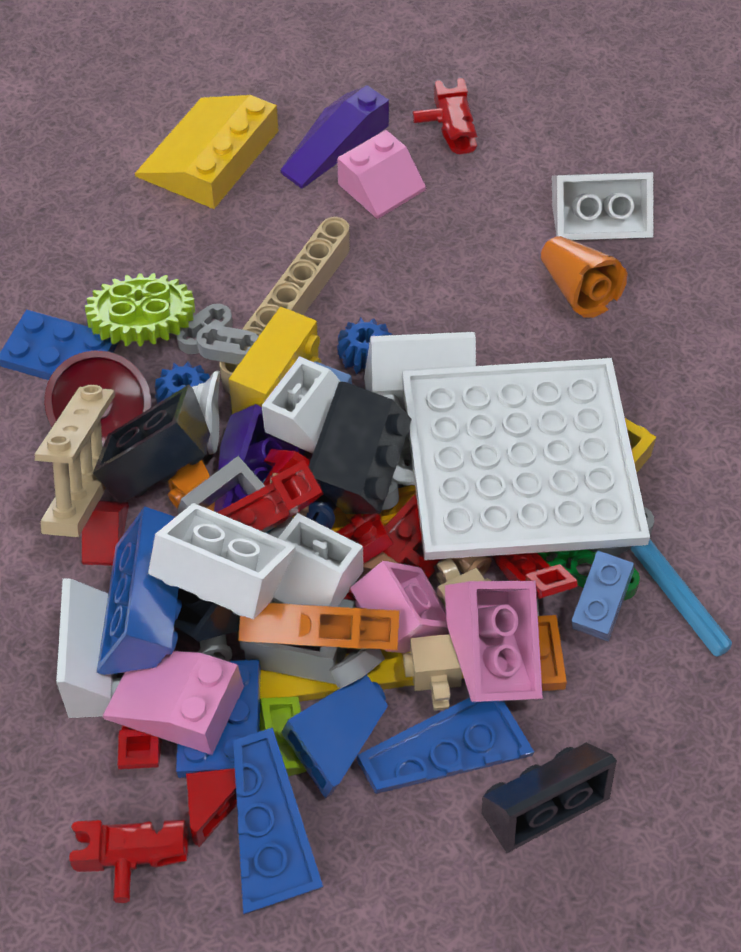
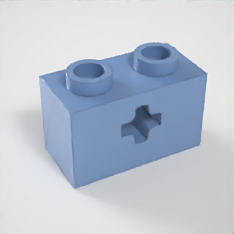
M597 550L571 621L573 629L609 642L634 573L633 562Z

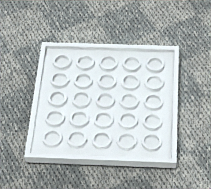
M612 358L402 371L406 413L412 418L409 440L425 560L648 545L650 534Z

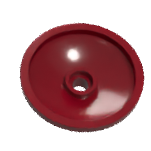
M86 351L65 360L51 375L44 397L45 413L52 428L79 387L98 385L102 389L114 390L115 397L101 418L102 448L109 433L151 408L150 390L139 369L126 358L107 351Z

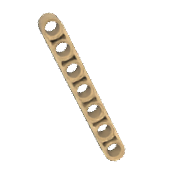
M330 217L320 224L242 330L254 332L259 336L280 306L301 315L305 314L349 253V224L346 220L340 217ZM245 346V348L242 351H246V349L250 346ZM220 362L222 387L230 394L228 379L238 365Z

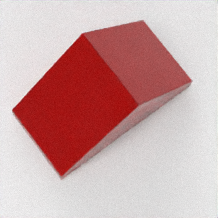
M99 501L82 530V565L113 566L115 546L125 532L128 502Z
M235 768L186 774L190 830L193 843L199 847L237 805Z

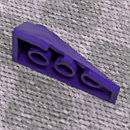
M368 85L348 92L327 106L281 168V174L300 188L306 187L338 163V157L389 127V99Z
M254 404L230 415L221 442L218 471L239 456L257 478L263 482L273 468L264 462L271 449L297 451L303 456L305 450L266 433L262 407ZM240 484L236 485L215 501L214 512H218L248 496L247 492Z

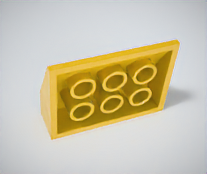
M252 95L200 98L135 172V177L215 209L278 133L277 105Z

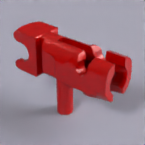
M458 78L457 87L452 89L444 87L443 82L437 80L434 84L436 109L413 111V123L432 121L442 123V134L450 150L454 153L467 154L475 151L477 148L475 139L477 133L472 123L473 117L467 100L468 90L465 80Z
M101 820L76 821L71 825L78 842L89 843L86 848L74 850L69 854L72 868L77 872L104 871L105 866H115L113 901L116 903H127L130 901L131 870H135L137 865L150 864L152 867H162L185 862L188 859L189 834L188 827L185 826V820H166L163 822V828L157 834L151 821L103 825Z

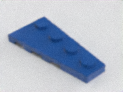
M469 697L358 754L356 760L374 793L378 794L531 757L534 754V750L504 700L472 702Z
M273 728L233 740L243 915L323 888Z

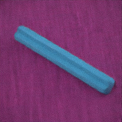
M649 540L648 545L631 546V551L711 653L719 657L731 649L732 641L654 543Z

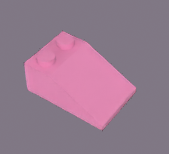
M467 581L445 585L447 627L471 701L543 699L536 581Z
M173 651L171 655L166 654L155 668L125 672L103 714V718L212 755L244 688L238 664L203 653Z

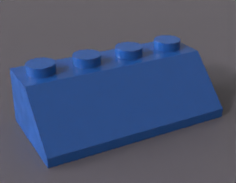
M144 506L115 546L96 673L107 675L155 668L166 654L171 655L174 651L178 639L177 632H174V623L180 613L182 604L181 600L177 599L179 587L167 585L161 579L149 575L148 571L155 534L172 521L175 516Z

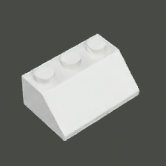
M653 172L553 175L552 208L556 236H562L570 240L653 237Z
M475 332L371 336L364 375L366 390L393 399L403 410H406L402 371L476 366Z
M192 503L155 534L148 574L161 579L167 585L177 586L191 592L202 600L212 601L228 608L239 616L254 619L271 602L295 554L296 546Z
M71 578L63 579L57 685L69 718L103 716L122 679L117 678V673L107 675L96 673L108 593Z

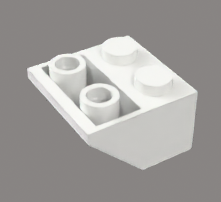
M299 356L262 404L265 432L313 454L338 382L341 381L330 369Z
M297 513L278 538L295 545L296 550L272 601L278 604L338 607L349 592L350 587L354 585L364 571L363 546Z

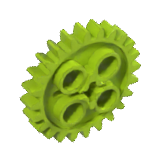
M139 273L137 278L134 279L129 275H125L124 281L114 278L112 279L113 285L101 284L102 291L93 290V297H88V305H85L88 328H92V333L94 335L100 334L101 340L111 337L112 344L124 340L125 346L130 345L132 341H137L138 346H142L144 341L147 340L154 345L157 342L156 338L161 337L164 340H169V333L180 335V328H188V321L194 320L193 313H195L192 290H188L186 284L179 285V279L168 281V275L156 279L155 273H152L148 278H144L143 274Z

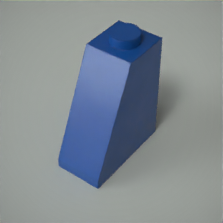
M367 674L288 719L281 732L325 799L332 795L388 707L384 691L378 683L372 682Z

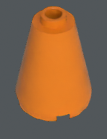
M562 236L550 239L543 246L541 252L543 264L571 308L582 317L593 318L609 310L606 305L612 299L618 301L622 296L627 284L628 273L617 258Z

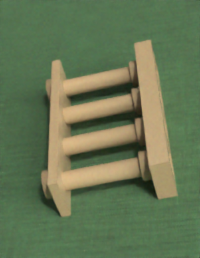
M98 385L79 387L35 453V461L53 462L55 498L40 521L42 534L79 537L106 489L93 474L102 450L101 418L115 397V392L112 389H102Z

